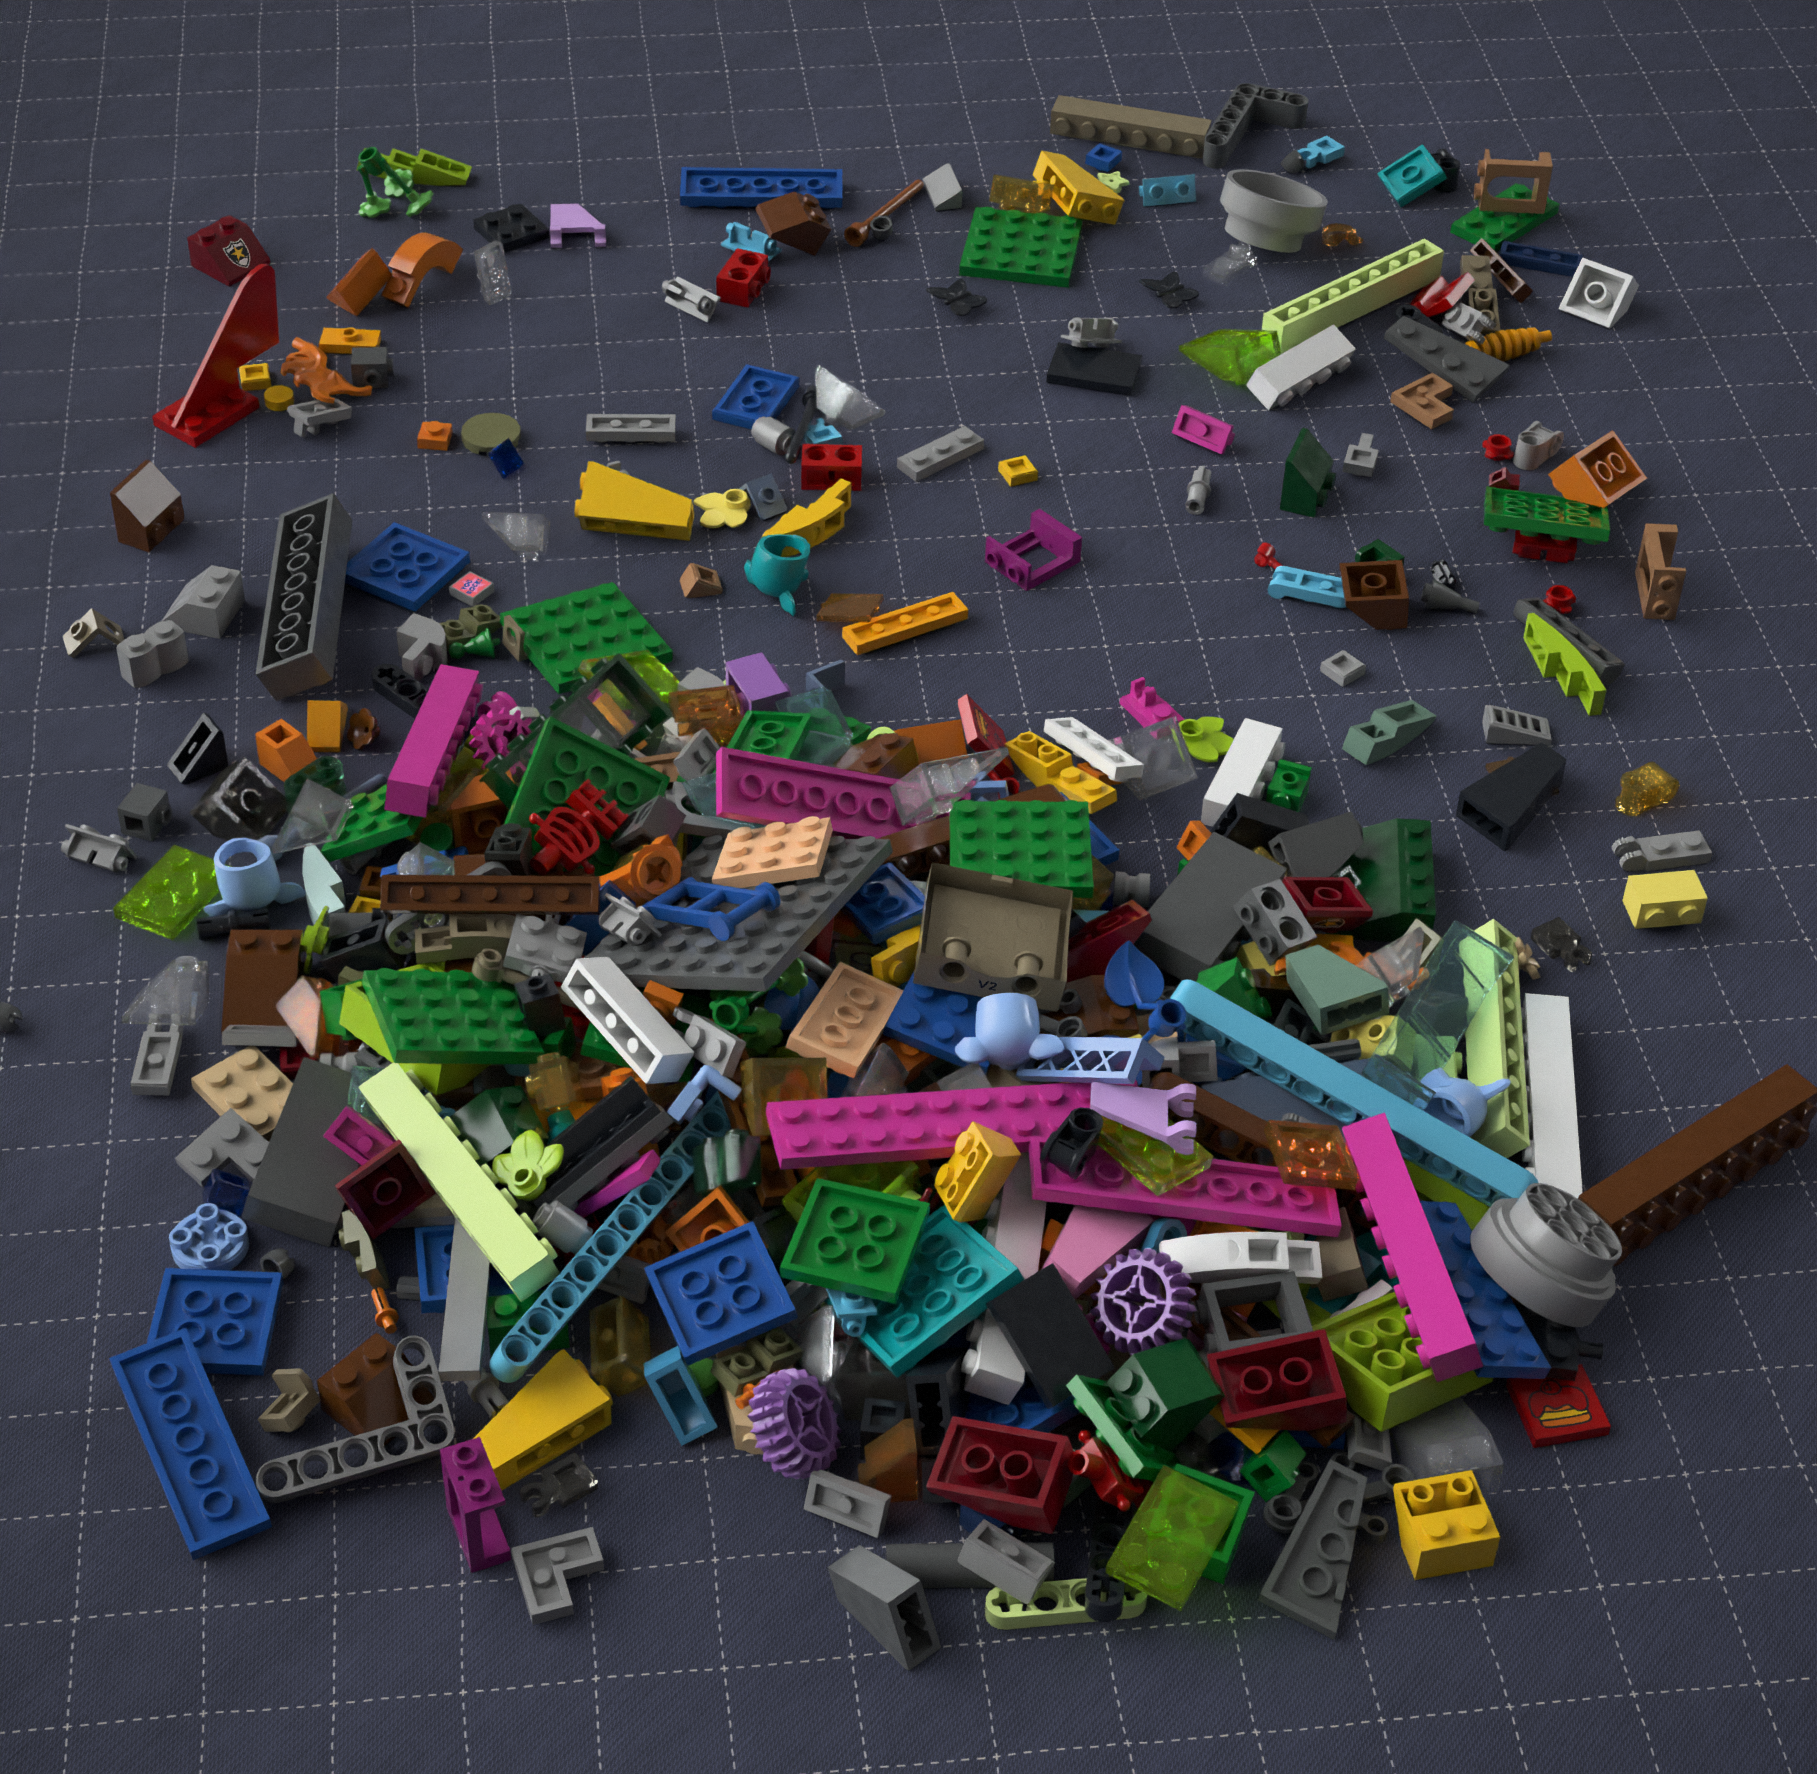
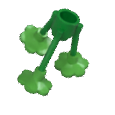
M376 147L366 148L359 154L358 160L361 165L357 169L362 175L367 191V202L360 205V216L374 218L390 210L391 200L377 197L376 192H373L368 174L378 176L384 171L387 174V178L384 181L386 186L385 194L388 197L395 196L396 198H401L407 193L406 197L412 202L406 212L408 217L419 214L424 207L430 204L434 193L430 190L419 195L412 189L414 182L411 170H393Z
M797 957L767 991L711 990L710 997L713 1002L709 1004V1007L713 1010L714 1022L722 1028L730 1030V1033L735 1036L744 1033L743 1041L746 1042L745 1046L747 1048H755L760 1054L769 1053L773 1046L779 1045L783 1040V1032L780 1029L782 1019L777 1013H769L763 1007L756 1008L752 1015L748 1016V1004L774 987L779 991L783 990L788 996L793 997L799 994L800 989H803L808 984V977L803 972L804 963Z

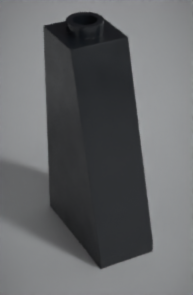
M1541 742L1461 790L1456 816L1505 852L1513 845L1561 785L1567 759Z

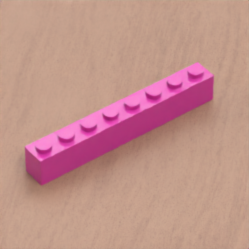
M440 664L388 777L384 810L426 818L430 806L437 805L439 792L444 789L446 775L450 774L452 761L456 760L458 748L462 746L465 731H468L471 717L475 715L477 703L481 701L483 684L478 683L479 671Z
M1385 1112L1341 1127L1346 1140L1345 1143L1340 1144L1343 1157L1347 1166L1354 1164L1356 1170L1350 1172L1357 1194L1365 1191L1367 1198L1360 1201L1368 1222L1376 1220L1378 1225L1371 1228L1378 1250L1386 1248L1389 1254L1382 1257L1389 1279L1398 1278L1400 1284L1393 1286L1401 1309L1409 1307L1411 1314L1404 1316L1412 1339L1420 1336L1422 1341L1421 1345L1415 1347L1423 1369L1431 1367L1436 1381L1440 1382L1483 1367L1476 1342Z

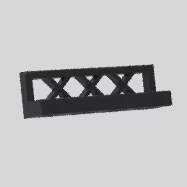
M632 1076L627 1078L544 1146L562 1144L564 1151L559 1168L545 1178V1190L540 1196L532 1200L538 1209L544 1203L549 1204L661 1113L659 1108L646 1095Z

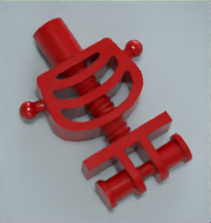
M588 778L578 790L575 789L566 801L574 810L567 807L554 808L545 821L536 813L529 816V821L532 824L540 826L534 836V840L543 847L530 860L532 869L537 874L544 876L559 862L569 872L582 865L586 874H593L595 867L588 861L593 857L600 845L596 830L605 839L609 840L630 816L628 814L625 815L616 807L618 803L615 800L608 804L603 799L607 792L603 789L599 791L590 783L591 780ZM598 804L603 810L600 811L595 805Z
M1081 1431L1078 1437L1085 1445L1070 1455L1068 1467L1071 1473L1090 1479L1099 1497L1103 1501L1118 1507L1121 1511L1129 1510L1131 1503L1134 1501L1141 1514L1146 1515L1152 1510L1153 1514L1156 1515L1164 1495V1485L1161 1482L1155 1483L1150 1480L1129 1477L1119 1467L1118 1461L1120 1459L1112 1448L1106 1446L1098 1437L1091 1438L1089 1431Z

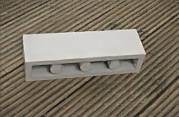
M1333 324L1258 367L1246 386L1268 411L1277 405L1282 407L1294 395L1298 393L1299 395L1305 394L1313 384L1317 382L1319 384L1324 383L1335 371L1338 373L1344 371L1351 364L1350 357L1356 348Z
M1247 718L1244 719L1203 799L1201 816L1203 824L1213 827L1236 793L1258 800L1262 799L1265 781L1270 782L1274 774V762H1279L1284 754L1285 743L1281 742L1282 728Z
M609 957L576 958L561 989L646 1084L679 1081L695 1052Z

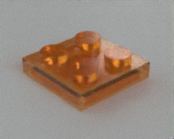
M1268 1120L1264 1128V1134L1284 1184L1355 1189L1360 1178L1337 1125Z

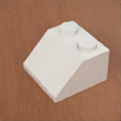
M1582 258L1559 306V310L1610 329L1627 312L1639 284L1629 274Z

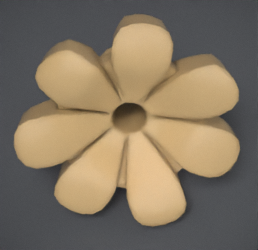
M1517 937L1515 946L1518 953L1519 970L1522 969L1528 972L1533 980L1541 978L1537 970L1540 968L1538 962L1533 957H1530L1533 954L1528 943L1524 945L1522 939Z

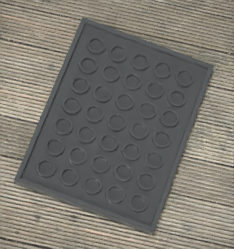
M712 835L703 839L702 843L692 853L688 854L682 862L680 882L688 877H693L697 882L713 884L712 877L726 838H722L721 835ZM843 836L831 837L819 877L772 884L780 895V906L773 911L761 909L734 926V935L726 941L717 939L709 928L656 919L653 925L662 934L660 938L650 933L642 943L630 945L617 935L615 936L610 933L584 958L609 957L635 987H646L649 980H652L668 988L767 991L892 854L890 839H876L873 836L859 839H845ZM756 886L742 889L755 890ZM685 896L673 903L672 906L688 908L701 898ZM723 902L709 912L721 911L727 914L740 905Z

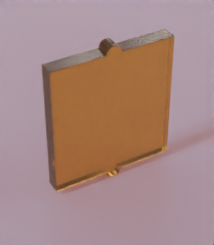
M831 593L826 602L821 604V609L816 618L817 621L870 622L875 613L880 611V605L884 597L883 594Z

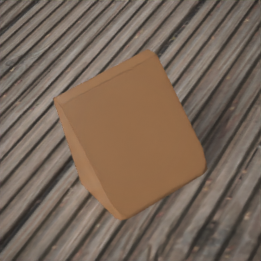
M690 563L680 578L681 587L686 598L717 595L723 591L717 571L695 563Z

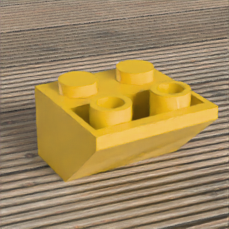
M972 1121L967 1131L962 1132L955 1144V1152L947 1164H943L938 1170L934 1184L952 1219L958 1222L983 1219L1021 1156L1011 1138Z
M1472 1470L1394 1484L1393 1492L1401 1547L1415 1580L1493 1566L1500 1535Z

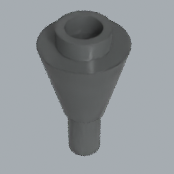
M1435 579L1432 580L1431 584L1425 583L1420 601L1425 602L1424 608L1461 609L1474 614L1477 613L1480 604L1478 601L1461 597L1459 593Z

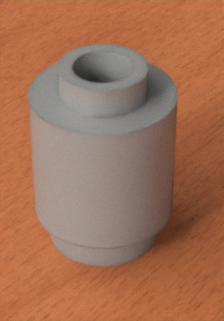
M764 416L755 421L751 430L752 437L755 438L758 444L778 455L787 453L795 433L794 429L780 421Z
M557 1200L550 1205L544 1203L533 1218V1223L536 1224L538 1230L535 1234L541 1238L545 1237L550 1244L564 1253L570 1251L576 1255L593 1234V1229L587 1225L588 1221Z

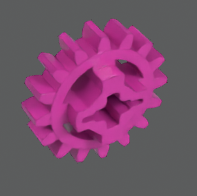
M504 707L499 713L493 708L487 715L483 714L478 719L470 732L474 738L469 742V746L477 748L473 758H482L484 761L481 766L482 770L487 769L485 765L498 753L506 756L510 752L506 746L520 733L526 737L532 732L527 727L532 721L530 717L523 721L520 719V710L510 715L508 707ZM535 746L528 751L531 755ZM517 761L509 769L511 777L515 774L520 779L523 777L526 769Z

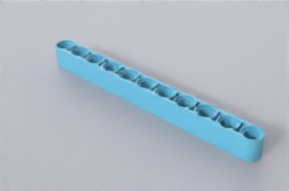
M1182 980L1170 997V999L1179 1001L1186 1010V1019L1184 1021L1186 1025L1185 1033L1199 1041L1215 1040L1218 1052L1342 1123L1350 1125L1385 1112L1403 1158L1485 1205L1491 1207L1499 1199L1520 1198L1529 1185L1538 1183L1537 1178L1523 1167L1193 980Z
M718 1091L662 1154L660 1164L650 1179L630 1191L503 1338L489 1362L491 1373L496 1379L511 1383L522 1377L732 1130ZM620 1224L625 1225L629 1230H626ZM598 1249L603 1250L608 1256L602 1254ZM576 1275L583 1277L586 1282L578 1279ZM553 1300L561 1303L564 1308L558 1307ZM530 1327L538 1329L541 1335L534 1333ZM506 1353L515 1356L518 1362L509 1359Z

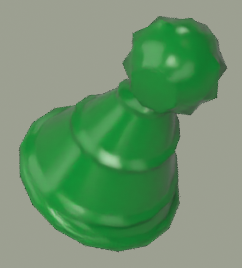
M485 628L483 632L471 638L464 645L453 642L449 645L448 653L451 658L460 659L464 656L465 652L494 659L495 652L493 646L500 645L499 638L492 640L489 629Z
M444 823L430 824L421 833V846L430 854L454 848L452 845L453 831Z

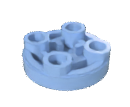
M212 1203L202 1204L197 1207L195 1213L180 1221L169 1234L173 1259L181 1269L229 1271L244 1259L249 1249L248 1230L243 1220L229 1211L218 1209Z

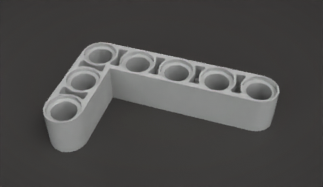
M416 1335L407 1336L397 1344L393 1357L394 1370L409 1420L264 1463L256 1476V1488L261 1499L269 1503H280L439 1456L440 1449L449 1447L454 1436V1425L429 1343L424 1338ZM407 1349H416L422 1354L423 1362L417 1366L407 1365L403 1362L401 1354ZM419 1387L429 1388L434 1394V1401L428 1405L418 1404L414 1400L412 1392ZM434 1425L443 1429L446 1439L439 1444L429 1443L425 1439L423 1432L427 1427ZM391 1437L400 1438L406 1445V1451L401 1455H390L384 1448V1442ZM350 1449H359L364 1452L367 1461L364 1465L354 1468L345 1462L344 1454ZM314 1460L320 1461L325 1465L327 1473L320 1479H311L303 1471L306 1463ZM277 1472L285 1477L287 1483L279 1491H270L264 1486L263 1478L269 1473Z

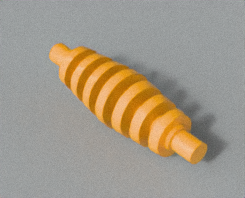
M1535 327L1499 330L1485 335L1483 344L1474 340L1467 341L1465 344L1504 362L1510 360V358L1514 359L1520 355L1528 354L1530 351L1538 350L1541 343L1552 341V333L1550 330L1538 332Z

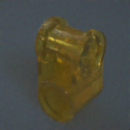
M1653 761L1648 762L1644 766L1622 775L1620 780L1622 790L1621 794L1616 798L1615 807L1626 815H1640L1646 810L1669 802L1678 792L1680 783Z

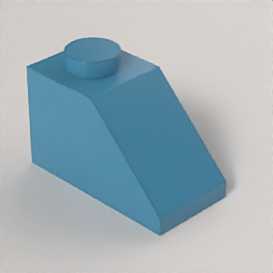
M678 1346L643 1363L645 1379L681 1446L717 1428V1423L690 1365L687 1366Z

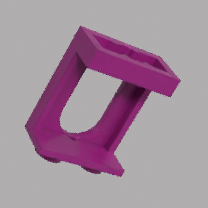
M1038 509L1031 513L1030 529L1004 544L999 543L991 536L986 537L985 562L1024 590L1029 591L1081 561L1082 537L1043 510ZM1041 545L1058 557L1031 572L1032 565L1022 559L1020 555Z
M474 1438L440 1449L447 1511L471 1573L510 1561V1548L494 1508L506 1505V1501L481 1438Z

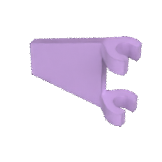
M551 204V248H562V233L594 232L595 247H606L605 224H601L579 204Z
M1092 1082L1090 1109L1095 1110L1101 1116L1161 1140L1180 1154H1193V1139H1184L1182 1137H1196V1123L1184 1120L1168 1127V1107L1181 1117H1193V1102H1184L1182 1100H1196L1195 1085L1186 1083L1170 1090H1159Z

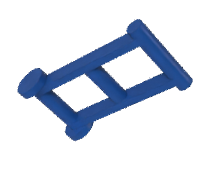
M688 877L642 907L657 920L709 928L717 939L726 941L734 935V926L761 909L766 911L775 910L780 906L781 899L776 888L768 882L759 884L755 890L697 882L693 877ZM685 896L701 898L688 908L672 906L673 903ZM723 902L740 905L727 914L721 911L709 912Z

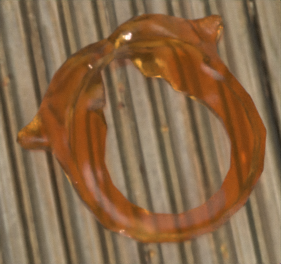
M1329 224L1322 229V238L1324 240L1322 243L1326 246H1337L1343 239L1350 245H1357L1364 241L1363 238L1357 236V232L1353 227L1346 224ZM1332 231H1343V232H1346L1345 234H1344V233H1333V234H1331V235H1328V234H1329L1330 232H1332Z

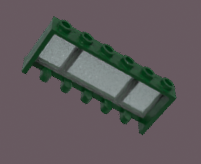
M620 653L609 661L605 656L590 669L594 675L589 679L585 675L582 676L569 688L573 692L569 698L564 694L548 707L552 713L547 718L542 713L527 726L532 731L526 737L520 733L506 746L510 750L506 756L498 753L485 765L488 772L479 781H484L509 810L545 720L550 716L629 755L637 744L647 738L657 725L672 714L669 708Z

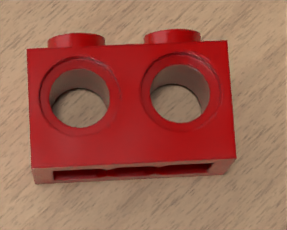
M737 248L716 277L717 296L721 297L720 302L748 308L754 298H758L763 285L770 280L771 267H768V255Z
M802 444L801 490H827L840 479L851 482V491H861L862 445Z

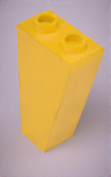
M1041 150L1033 176L1069 217L1115 225L1124 199L1067 156Z
M588 461L587 470L582 472L580 477L582 496L581 499L576 500L574 510L575 517L579 518L582 530L690 541L695 515L692 499L599 463Z
M565 1349L557 1352L474 1437L481 1438L501 1491L611 1425V1406L613 1405V1400L608 1390L602 1384L597 1385L590 1378L587 1368L579 1359L574 1360Z

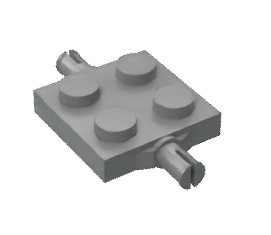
M517 913L503 967L521 971L530 977L551 974L553 981L563 983L576 958H582L587 932L577 930L571 926L559 925L561 915H555L554 918H552V915H545V921L535 916H525Z

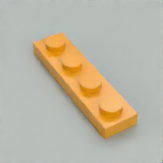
M950 592L843 627L842 638L856 655H860L968 619V608L954 592Z

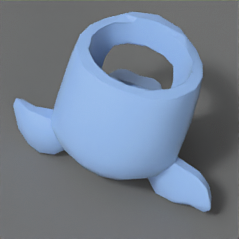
M245 837L234 838L222 844L214 856L218 887L223 900L205 906L204 911L210 917L228 914L230 910H235V913L237 911H254L266 907L273 900L280 904L290 903L298 898L305 897L306 892L299 884L293 882L280 883L274 858L270 848L265 843ZM251 852L257 858V862L249 866H225V861L237 853Z
M1020 993L993 994L978 1001L975 1023L976 1037H964L955 1047V1053L962 1061L977 1064L988 1060L991 1064L999 1065V1067L1005 1070L1017 1069L1020 1064L1028 1062L1031 1058L1039 1060L1063 1053L1064 1050L1063 1043L1057 1036L1040 1034L1039 1011L1036 1000L1029 995Z
M1440 1067L1427 1073L1420 1082L1424 1091L1417 1096L1412 1105L1466 1136L1471 1137L1485 1121L1487 1101L1505 1091L1511 1082L1509 1079H1500L1488 1085L1476 1086L1469 1080L1450 1077Z

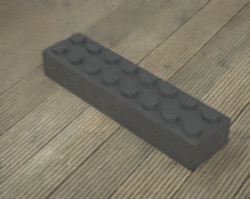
M334 493L279 514L256 667V676L275 701L286 697H293L304 690L315 686H322L328 681L333 680L352 528V518Z

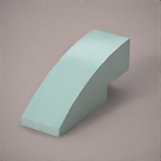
M313 841L305 844L302 867L308 910L314 925L324 906H328L330 909L323 926L328 927L330 913H346L343 883Z

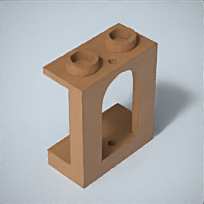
M1485 149L1484 159L1478 162L1477 175L1481 176L1480 183H1475L1474 200H1478L1479 211L1544 214L1553 168L1551 153L1539 152L1538 161L1490 159L1489 149ZM1496 177L1535 178L1531 199L1493 197L1489 194L1487 187L1492 179Z
M1645 524L1635 569L1644 619L1675 620L1686 575V568L1670 567L1678 536L1677 525Z

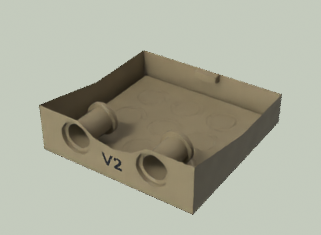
M932 862L926 885L913 983L980 997L1000 993L1025 994L1036 1000L1038 1008L1057 1012L1067 981L1068 937L1073 891Z

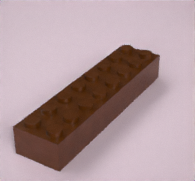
M1786 1064L1580 1194L1578 1199L1589 1206L1611 1227L1621 1243L1622 1254L1613 1266L1620 1265L1636 1249H1644L1649 1246L1654 1238L1662 1232H1670L1675 1229L1680 1221L1690 1214L1696 1215L1700 1213L1707 1203L1716 1197L1723 1198L1730 1192L1733 1186L1742 1180L1744 1182L1749 1181L1762 1167L1767 1164H1775L1790 1149L1800 1148L1810 1135L1808 1128L1811 1119L1817 1112V1087Z

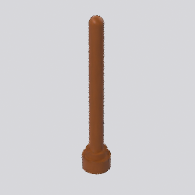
M915 180L864 222H854L844 231V237L848 244L854 247L862 245L868 239L871 221L878 216L888 217L923 188V181Z

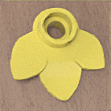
M730 489L724 494L709 493L694 499V504L705 510L700 519V525L713 529L724 524L731 528L742 525L747 520L746 512L751 507V501L747 493L741 489Z

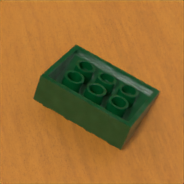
M1396 818L1362 828L1364 843L1330 877H1349L1372 908V917L1353 931L1326 932V934L1351 935L1353 939L1399 942L1416 918L1433 930L1436 910L1431 821Z

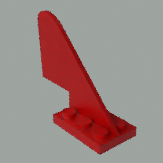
M260 264L252 269L243 279L186 396L153 415L155 427L196 448L260 408L258 397L240 388L237 368L279 343L275 271L271 266Z

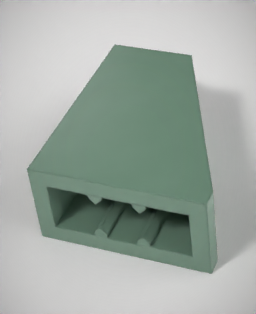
M1315 945L1285 955L1287 982L1321 1035L1389 1014L1388 986L1386 983L1326 948Z

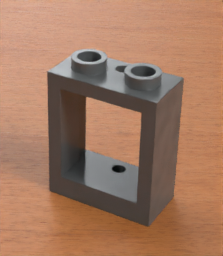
M1294 1271L1204 1283L1201 1287L1199 1300L1194 1301V1306L1197 1310L1194 1311L1197 1324H1203L1206 1333L1203 1339L1206 1354L1313 1331ZM1275 1300L1285 1334L1229 1341L1220 1307Z

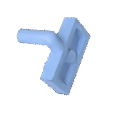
M704 1065L693 1080L687 1083L666 1113L679 1125H681L684 1119L691 1122L704 1105L700 1097L708 1084H711L733 1101L742 1091V1088L726 1076H722L712 1066Z

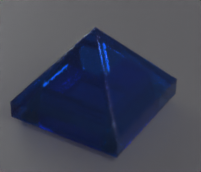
M509 438L487 453L503 479L525 464Z

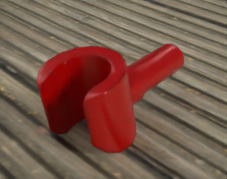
M1265 542L1257 549L1258 553L1254 557L1257 566L1265 567L1269 565L1274 569L1278 566H1283L1273 558L1276 551L1271 544Z
M991 768L986 771L987 776L992 781L1006 780L1008 792H1011L1013 795L1019 792L1020 784L1016 779L1012 777L1002 779Z

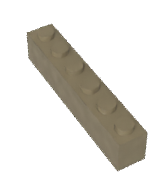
M1058 95L1051 110L1050 134L1203 159L1205 136L1211 128L1212 120Z

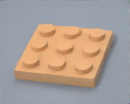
M812 816L796 823L773 822L763 828L751 829L750 827H740L728 833L712 877V883L735 888L758 886L763 882L774 884L819 877L833 832L830 817L819 819Z

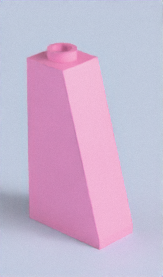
M1074 1205L1042 1269L1053 1263L1072 1296L1076 1299L1096 1282L1095 1278L1103 1277L1106 1274L1103 1265L1110 1264L1116 1266L1115 1255L1122 1254L1127 1256L1130 1249H1136L1141 1244L1154 1219L1146 1213Z

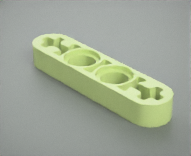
M1126 1575L1125 1592H1130L1134 1600L1127 1601L1124 1595L1123 1611L1117 1619L1137 1617L1146 1608L1148 1588L1139 1577ZM1087 1578L1043 1582L1033 1599L1027 1604L1026 1611H1022L1023 1604H1021V1601L995 1587L986 1596V1620L991 1626L1004 1630L1095 1622L1086 1614L1085 1607L1076 1601L1078 1595L1085 1593ZM1101 1592L1100 1601L1106 1602L1105 1592ZM1049 1597L1056 1602L1057 1606L1053 1610L1043 1611L1038 1609L1034 1602L1038 1598ZM1006 1603L1010 1611L1002 1612L998 1604Z

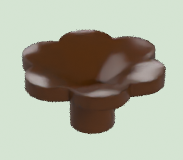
M362 708L359 713H354L350 717L347 739L353 742L355 749L362 750L366 745H371L380 734L377 718L372 716L371 711L367 708Z

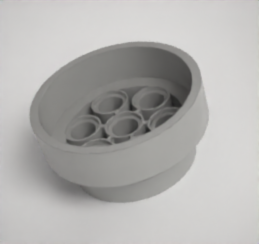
M1244 169L1232 170L1227 173L1220 197L1221 204L1226 212L1229 213L1224 227L1227 233L1247 244L1286 253L1299 251L1304 236L1320 229L1328 203L1324 195L1300 182L1271 173Z
M1533 1183L1526 1188L1520 1198L1499 1199L1491 1205L1471 1232L1470 1243L1472 1250L1490 1277L1517 1301L1554 1322L1572 1327L1587 1326L1593 1322L1615 1293L1616 1283L1612 1267L1622 1254V1246L1611 1227L1589 1206L1559 1188L1543 1183Z

